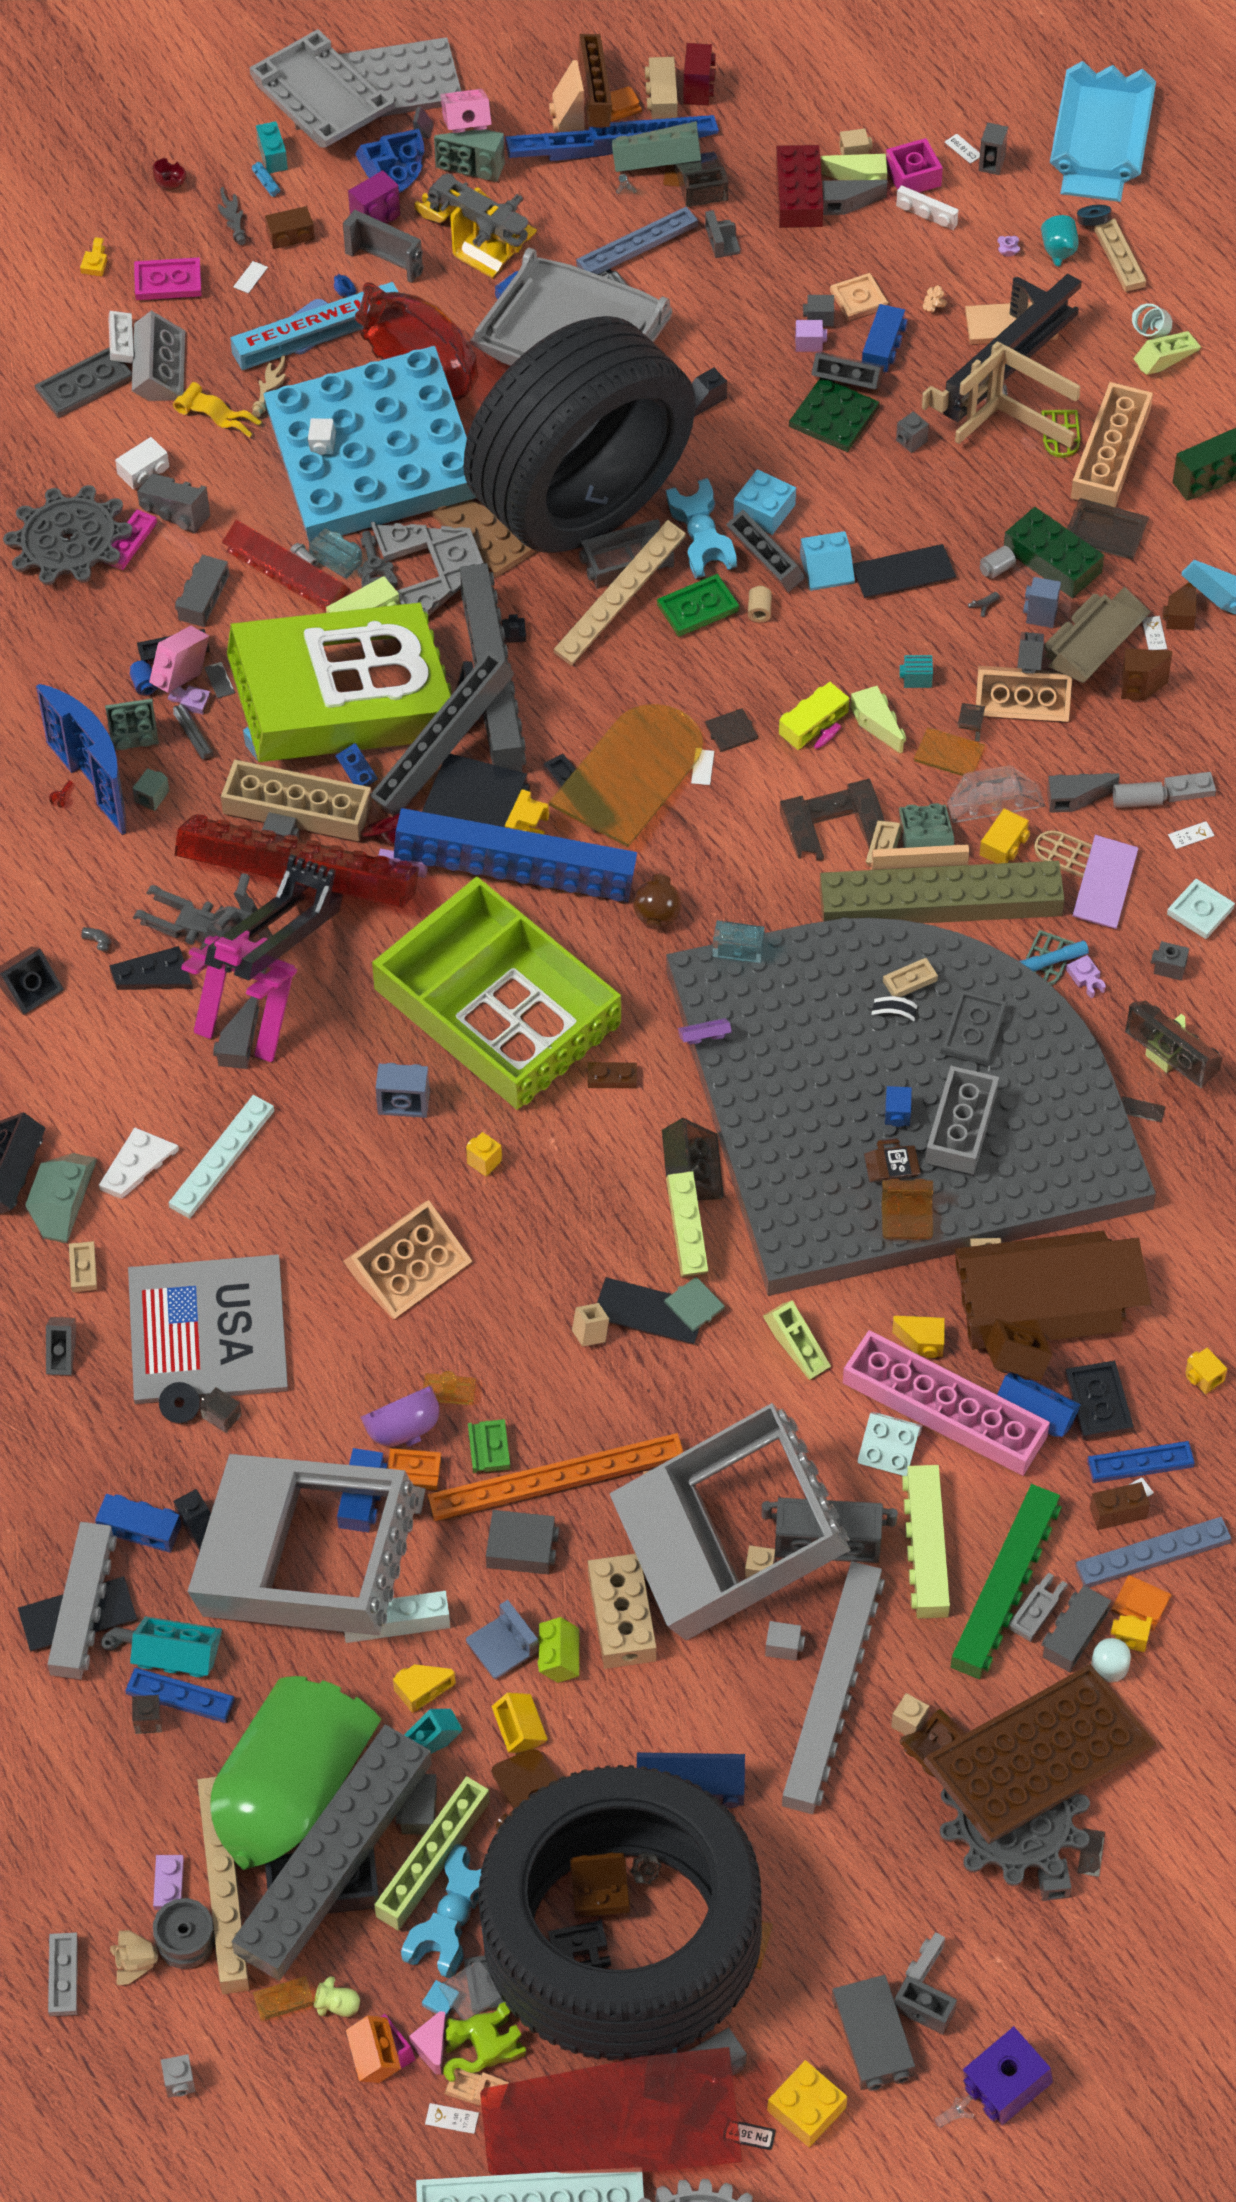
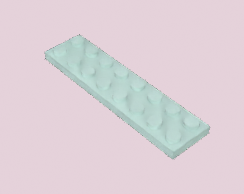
M642 2167L416 2180L417 2202H637L644 2198Z

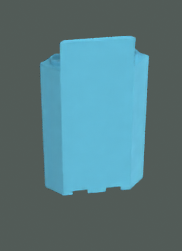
M1081 61L1066 70L1050 163L1064 175L1060 194L1121 202L1124 183L1141 175L1156 81L1144 69L1125 77L1114 65H1111L1096 74L1085 62Z

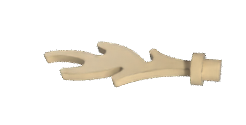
M284 355L281 356V362L274 371L271 370V363L267 365L265 372L266 383L259 380L260 398L252 406V414L255 417H260L266 410L263 393L277 389L286 379L285 374L278 377L285 365Z

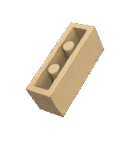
M674 57L649 58V66L645 67V80H649V82H646V95H650V98H647V111H651L652 119L677 118Z

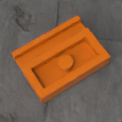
M390 1448L387 1469L405 1470L413 1486L425 1488V1490H437L442 1458L441 1452Z

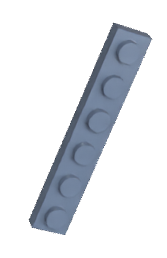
M684 207L576 259V265L583 270L600 274L697 227L698 219L687 207Z
M1218 1517L1077 1561L1075 1567L1083 1585L1090 1588L1230 1544L1232 1538L1222 1517Z

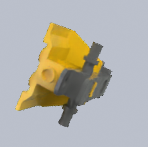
M449 173L443 174L429 188V193L422 195V202L424 203L419 201L414 203V209L424 219L442 223L451 215L452 251L454 256L492 279L501 271L504 263L514 253L519 252L522 244L537 232V229L528 225L527 218L515 212L517 206L523 201L521 195L516 194L511 201L508 200L505 204H498L482 192L480 188L476 187L473 190L468 187L467 182L463 184Z

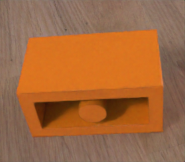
M367 2015L346 2029L360 2082L380 2083L401 2069L388 2017Z

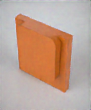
M627 86L610 92L612 101L611 122L642 112L639 100L631 87Z
M1128 1575L1111 1611L1122 1616H1136L1143 1621H1146L1147 1617H1151L1150 1629L1155 1630L1172 1594Z

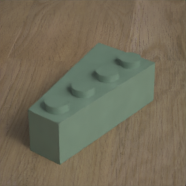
M697 121L632 136H619L612 140L615 171L700 161L701 153Z

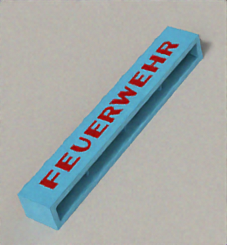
M393 282L380 285L376 288L230 337L231 351L241 370H245L280 358L283 355L292 354L303 348L315 346L404 315L403 298Z

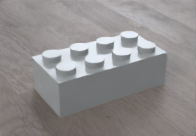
M950 1066L928 1141L925 1163L974 1175L997 1096L999 1077Z

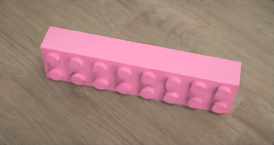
M868 1330L844 1367L843 1384L1024 1476L1048 1437L1049 1421Z

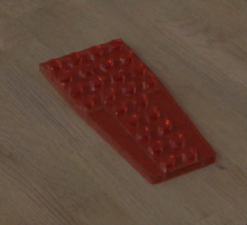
M730 2047L643 2056L487 2087L480 2092L488 2171L492 2175L547 2172H649L743 2162Z

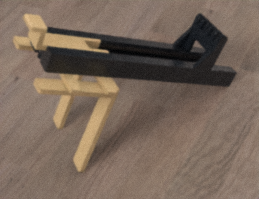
M1067 273L1046 292L1020 277H1014L1009 314L1017 319L948 379L944 392L933 386L925 390L922 397V409L926 410L930 406L957 423L967 415L966 422L956 431L955 442L958 444L999 409L1071 448L1074 445V432L1002 393L1003 382L1018 370L1074 401L1079 399L1081 387L1078 384L1029 358L1078 315L1079 308L1068 306V299L1081 288L1082 281ZM1028 299H1030V301H1031L1032 304H1033V305H1031L1029 308H1028ZM987 397L986 404L976 413L977 405Z

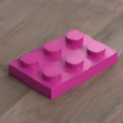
M200 257L134 261L136 300L202 296Z

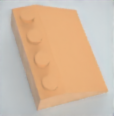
M428 1200L402 1217L343 1262L359 1284L392 1319H395L471 1263L472 1260Z

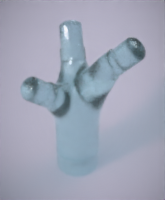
M621 174L619 176L620 185L616 193L619 194L623 189H629L636 193L637 190L629 183L627 176Z

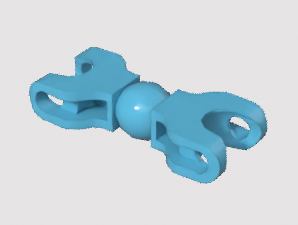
M708 478L698 480L699 490L692 496L685 497L680 495L675 487L666 490L667 502L672 517L686 523L687 532L692 540H694L688 549V557L695 579L705 576L704 566L712 560L723 562L727 569L738 567L731 539L716 532L715 522L709 516L714 510L715 501L713 489Z
M461 1844L455 1845L445 1861V1872L449 1878V1883L446 1887L448 1895L439 1901L437 1913H433L427 1922L418 1924L410 1930L401 1950L403 1962L412 1965L418 1964L425 1953L430 1951L440 1952L437 1962L438 1970L441 1976L446 1978H452L463 1961V1949L459 1943L463 1932L460 1927L467 1923L470 1919L471 1908L475 1909L479 1902L478 1892L481 1869L477 1871L468 1869L471 1858L466 1846Z

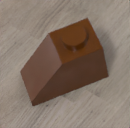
M1190 582L1170 595L1167 606H1163L1162 620H1166V629L1194 631L1196 587Z

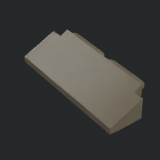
M1125 586L1112 600L1105 594L1102 597L1098 594H1093L1072 615L1071 619L1075 625L1066 622L1044 644V649L1048 652L1045 657L1053 660L1048 667L1084 683L1151 611Z

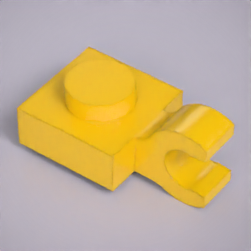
M95 237L92 252L85 251L80 266L81 274L103 276L108 260L107 254H103L105 251V246L102 245L104 238Z

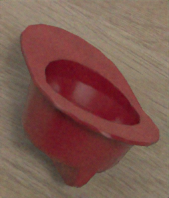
M400 813L371 823L362 829L361 834L363 836L378 835L385 843L395 845L396 828Z

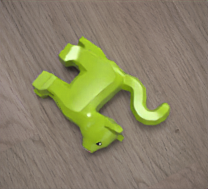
M505 2002L499 2004L497 2011L493 2013L476 2014L467 2020L449 2018L445 2022V2037L448 2043L445 2048L446 2052L449 2053L465 2041L471 2040L477 2055V2059L474 2062L464 2058H452L444 2066V2075L450 2082L456 2080L454 2073L456 2068L474 2073L481 2071L484 2067H492L499 2063L511 2062L526 2056L525 2047L520 2042L516 2043L521 2037L517 2025L511 2026L509 2032L505 2035H499L497 2028L509 2021L508 2015L510 2011Z

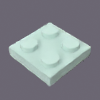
M1195 879L1168 908L1167 915L1207 939L1231 913L1235 903L1198 879Z

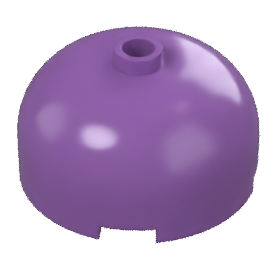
M429 1386L360 1418L368 1435L376 1443L388 1447L406 1443L407 1447L422 1441L420 1435L427 1433L434 1427L439 1417V1403L432 1387Z

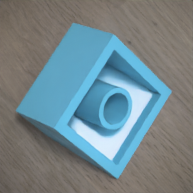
M845 531L801 538L800 558L810 591L855 584L851 549Z

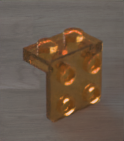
M882 1180V1236L884 1239L928 1240L933 1237V1180Z

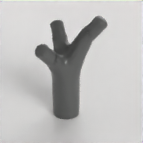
M993 592L981 600H973L972 603H968V607H980V616L985 617L988 606L998 601L1000 595L997 592Z

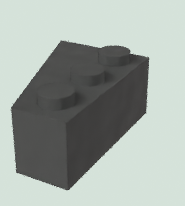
M152 474L137 491L139 506L142 509L151 511L163 520L170 521L181 529L188 530L194 534L210 517L206 486L201 485L199 488L191 487L190 482L185 481L183 484L175 483L174 478Z

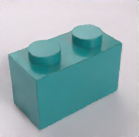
M277 121L256 125L257 144L267 172L270 174L288 170L286 150Z

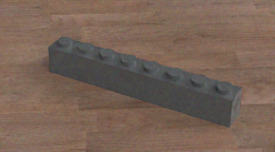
M489 650L369 795L380 808L391 816H395L400 813L401 808L405 809L514 676L515 673L503 659Z

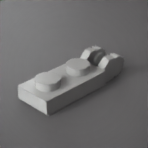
M1048 1573L1039 1586L1036 1585L1011 1620L1008 1629L1031 1642L1059 1603L1068 1584L1062 1581L1053 1594L1048 1592L1047 1588L1052 1584L1054 1575Z

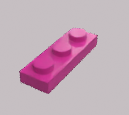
M138 509L134 512L127 522L131 524L133 529L131 536L127 539L117 540L111 545L120 552L119 562L111 566L124 570L157 524V517Z

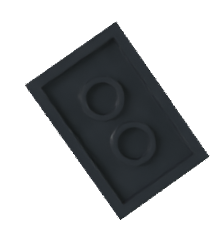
M1115 1360L1065 1369V1377L1071 1399L1081 1404L1076 1417L1083 1440L1133 1432L1134 1426Z

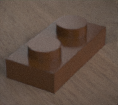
M588 1062V1088L637 1089V1063Z

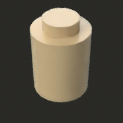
M756 586L749 591L748 617L750 620L765 622L770 619L772 600L770 589L764 586Z

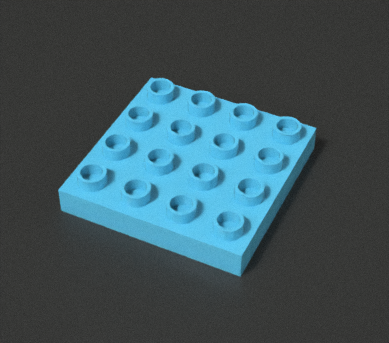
M435 346L413 350L403 355L370 362L363 366L338 373L326 374L320 378L283 386L279 389L263 393L270 422L309 544L372 527L371 522L381 525L438 509L441 506H449L476 498L467 485L463 469L467 437ZM311 418L334 420L336 438L333 454L319 455L318 453L310 452L308 434Z

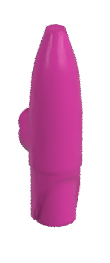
M835 723L829 729H822L820 731L822 736L817 740L814 748L818 749L829 742L841 729V726Z

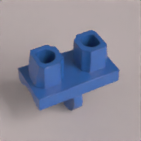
M356 743L335 755L353 784L368 786L378 779Z

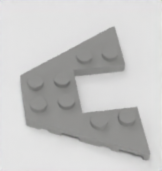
M371 522L385 562L425 548L429 549L439 577L397 590L400 604L421 602L423 611H426L428 616L461 588V566L484 564L470 528L441 526V529L427 528L426 525L410 524L404 526L400 523H395L394 526L376 525L375 522Z

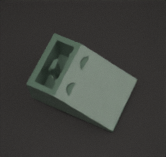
M484 129L434 136L436 168L497 182L505 165L504 133Z
M152 699L105 705L110 738L115 750L159 744Z
M933 803L929 806L907 805L899 807L903 848L954 845V834L946 805Z

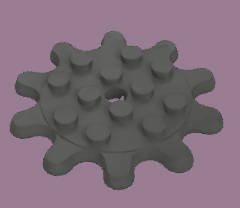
M86 485L79 490L76 496L71 498L64 497L58 488H51L45 493L46 503L44 506L36 509L30 506L19 507L16 510V516L24 522L23 528L18 531L8 532L3 537V541L8 547L22 549V553L12 561L13 568L18 572H24L30 568H40V581L44 585L50 586L62 574H74L77 581L86 583L91 576L90 567L96 563L117 564L120 559V552L111 545L117 540L129 538L133 530L131 524L126 522L118 523L113 520L123 509L122 500L113 498L105 503H97L94 501L96 495L95 487ZM67 534H73V536L70 537L71 540L63 537Z
M945 1789L941 1791L942 1801L945 1805L957 1810L958 1816L955 1820L941 1825L940 1835L946 1842L962 1841L970 1846L969 1853L964 1857L963 1864L967 1871L971 1873H976L982 1867L989 1864L997 1865L1003 1869L1005 1882L1012 1887L1018 1886L1023 1881L1024 1870L1029 1867L1041 1868L1049 1877L1056 1878L1064 1871V1863L1058 1855L1059 1850L1063 1848L1082 1850L1089 1844V1835L1072 1824V1817L1082 1814L1089 1809L1090 1800L1083 1794H1075L998 1840L988 1844Z

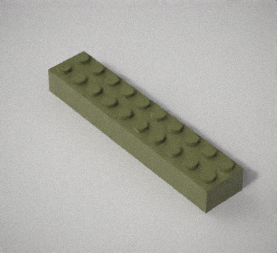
M1059 861L820 873L819 891L822 922L841 918H880L917 923L1058 917L1063 914L1064 893Z

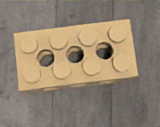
M636 1554L588 1560V1577L604 1669L655 1662V1637L643 1569Z

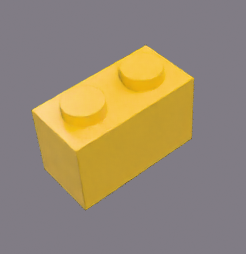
M1003 809L982 839L979 855L996 864L1008 863L1009 860L1013 861L1018 853L1019 845L1021 843L1024 844L1029 837V820Z

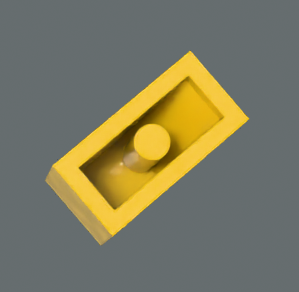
M893 1316L892 1333L915 1354L926 1358L943 1357L945 1318Z
M416 1664L408 1669L400 1670L393 1679L394 1691L412 1713L456 1684L455 1672L452 1669Z

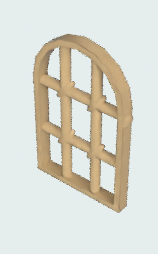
M1054 830L1040 834L1036 838L1034 849L1035 854L1042 861H1052L1053 855L1068 862L1067 865L1060 864V869L1083 878L1084 873L1069 867L1073 863L1086 869V865L1076 861L1075 857L1077 854L1089 858V854L1082 852L1080 848L1084 846L1091 849L1092 845ZM1055 835L1060 836V838L1056 841L1046 836ZM1063 838L1077 843V848L1075 849L1063 844ZM1041 839L1054 843L1053 845L1055 846L1053 850H1049L1037 844ZM1061 846L1072 851L1071 858L1059 854L1056 851L1058 847ZM1038 849L1047 852L1048 858L1041 855Z

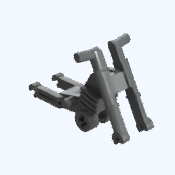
M242 873L237 890L234 892V896L241 909L231 906H220L215 914L210 913L214 907L211 902L206 901L202 909L199 910L194 908L191 901L166 892L156 885H151L146 892L147 895L153 894L155 895L153 898L155 901L181 911L175 924L148 914L143 910H137L133 919H140V925L150 927L174 938L186 936L185 941L190 945H193L195 940L201 943L199 949L202 950L208 945L204 943L205 938L208 936H223L257 911L258 908L246 892L250 876ZM268 927L258 933L261 939H269L273 936ZM266 967L261 973L265 974L268 968Z

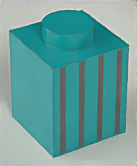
M904 655V665H899V679H904V688H932V655Z

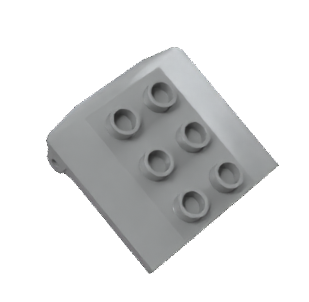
M529 247L524 253L520 270L476 328L473 337L470 339V344L495 359L512 365L522 354L554 331L571 323L599 316H613L625 319L635 325L654 342L672 317V308L670 307L669 298L662 296L658 300L641 290L581 268L537 257L536 250Z

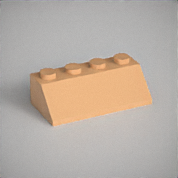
M978 666L975 716L1069 722L1072 677L1055 670H1036V673H1024L1022 668Z

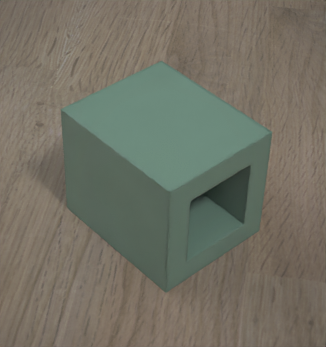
M148 768L132 788L134 801L153 811L158 808L170 791L168 777L159 771L155 772Z

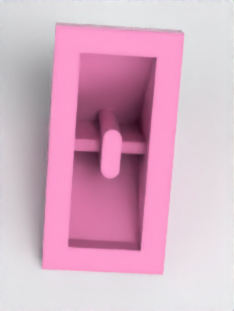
M439 2011L409 2036L410 2046L431 2070L439 2075L442 2072L446 2022L445 2012Z

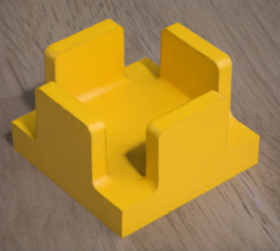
M521 790L505 827L544 835V831L532 827H536L539 820L548 821L549 805L531 799V792Z

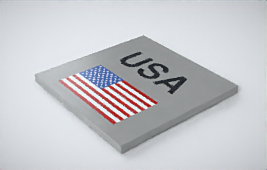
M279 1255L128 1267L135 1404L159 1402L160 1394L164 1388L175 1382H184L191 1385L197 1391L200 1399L288 1391Z

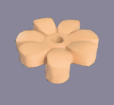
M938 285L935 288L930 287L927 290L929 296L926 295L924 299L923 309L933 313L936 307L944 308L947 301L942 299L944 295L942 287Z

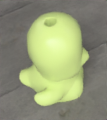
M332 1976L328 1977L324 1983H319L315 1994L314 2008L317 2009L320 2016H325L327 2010L342 2017L355 2015L360 2005V1997L355 1990L350 1988H334L335 1978Z

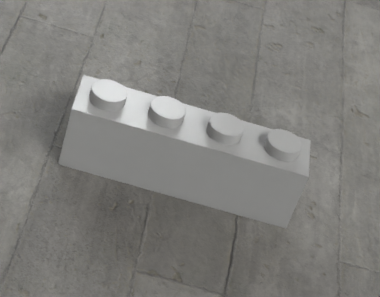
M151 310L134 323L132 391L148 401L176 400L178 396L183 394L185 330Z

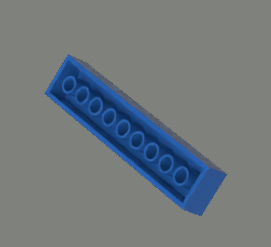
M401 808L394 846V858L404 862L417 861L422 862L426 866H438L452 871H465L474 875L481 874L496 879L513 880L522 884L529 883L540 885L544 888H556L570 893L577 892L588 894L592 897H604L614 901L629 902L637 852L404 808Z

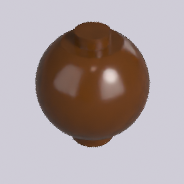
M652 875V880L642 884L636 891L633 899V908L636 916L650 929L658 930L660 927L669 925L677 918L681 909L679 892L670 884L671 878L666 875Z

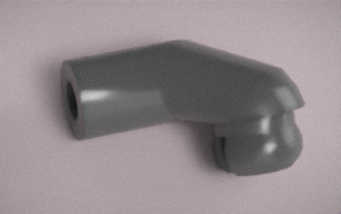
M83 927L82 939L97 941V949L100 951L108 952L110 950L112 940L105 931Z
M116 1627L102 1637L101 1645L106 1650H113L124 1642L132 1643L134 1630Z

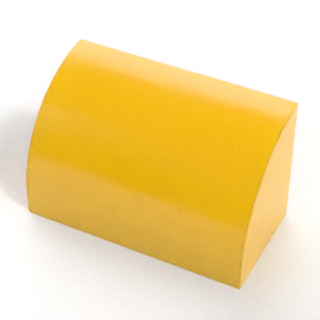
M507 1692L491 1706L508 1753L524 1752L548 1741L531 1694Z

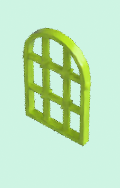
M1042 410L1041 415H1052V421L1056 422L1055 415H1064L1065 424L1060 425L1067 429L1076 428L1077 439H1074V442H1077V446L1074 450L1071 451V448L1067 447V453H1059L1058 443L1060 442L1054 439H1046V435L1043 434L1045 449L1051 455L1060 458L1076 454L1081 441L1078 411ZM1075 414L1076 424L1068 423V415ZM1047 443H1053L1055 451H1053Z

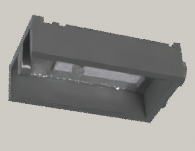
M659 519L581 541V551L578 552L579 559L582 564L586 565L588 579L594 582L596 589L613 583L660 529ZM674 551L657 569L674 567Z

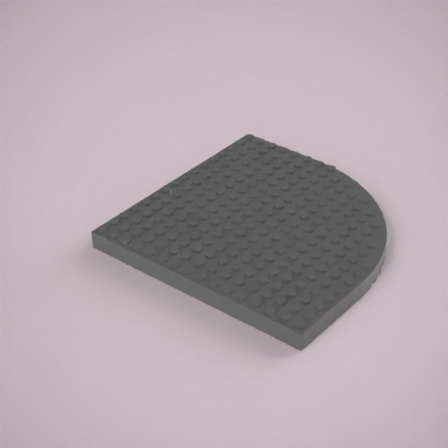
M841 918L666 954V972L683 1026L686 1027L723 1018L730 1022L731 1033H726L725 1037L720 1039L707 1037L701 1039L700 1043L689 1045L768 1296L955 1254V1248L970 1247V1239L1001 1238V1243L1153 1210L1156 1193L1113 1076L1097 1041L1082 1018L1050 984L1024 964L993 946L964 934L928 924L896 919ZM927 958L937 973L938 980L901 997L917 1005L914 1022L910 1018L896 1013L871 1015L874 999L892 996L883 983V976ZM960 990L1008 1002L988 1066L940 1053ZM950 1066L999 1077L997 1096L974 1175L925 1163L928 1141ZM887 1086L912 1087L910 1126L895 1127L885 1125ZM897 1138L900 1141L901 1147L915 1145L920 1175L879 1183L869 1182L864 1153L878 1149L877 1142L879 1140ZM884 1145V1149L894 1147L893 1145Z

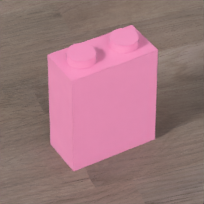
M189 626L159 642L149 682L168 693L199 676L203 666L209 635L193 626Z

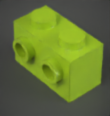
M562 1617L539 1623V1672L557 1683L579 1677V1628Z

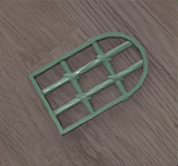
M1039 930L1026 959L1030 958L1033 950L1040 951V955L1050 953L1051 951H1048L1047 947L1051 939L1060 942L1057 950L1061 949L1063 944L1070 945L1075 942ZM1040 935L1047 937L1043 948L1035 946ZM1064 960L1059 972L1053 971L1052 967L1054 964L1049 965L1048 968L1043 967L1040 969L1045 971L1043 979L1046 981L1049 974L1056 975L1054 980L1048 982L1051 986L1056 984L1060 976H1062L1068 960Z

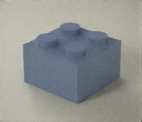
M379 1063L375 1088L378 1115L427 1118L430 1096L428 1067L418 1064L398 1065L396 1063Z

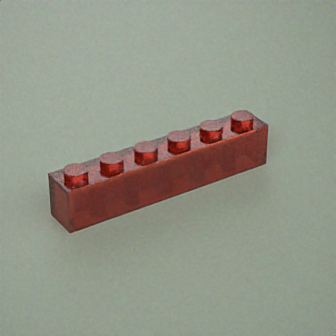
M237 519L222 541L228 547L226 551L236 558L241 555L246 558L244 562L254 569L257 566L261 567L264 575L272 580L275 577L281 580L280 584L289 590H292L293 587L299 590L297 594L305 600L314 599L317 601L315 605L325 612L327 606L346 597L351 590L339 580Z

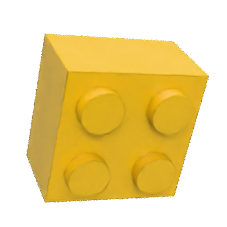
M805 2060L768 2099L767 2111L810 2148L846 2109L847 2096Z

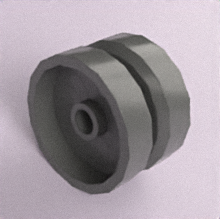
M189 1898L174 1899L164 1904L156 1913L153 1921V1936L157 1951L162 1960L167 1964L179 1969L195 1968L203 1964L212 1955L216 1945L213 1920L208 1909L199 1901Z

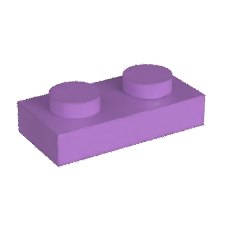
M723 1018L678 1028L679 1038L683 1042L697 1044L703 1038L720 1039L725 1037L726 1033H731L730 1022Z

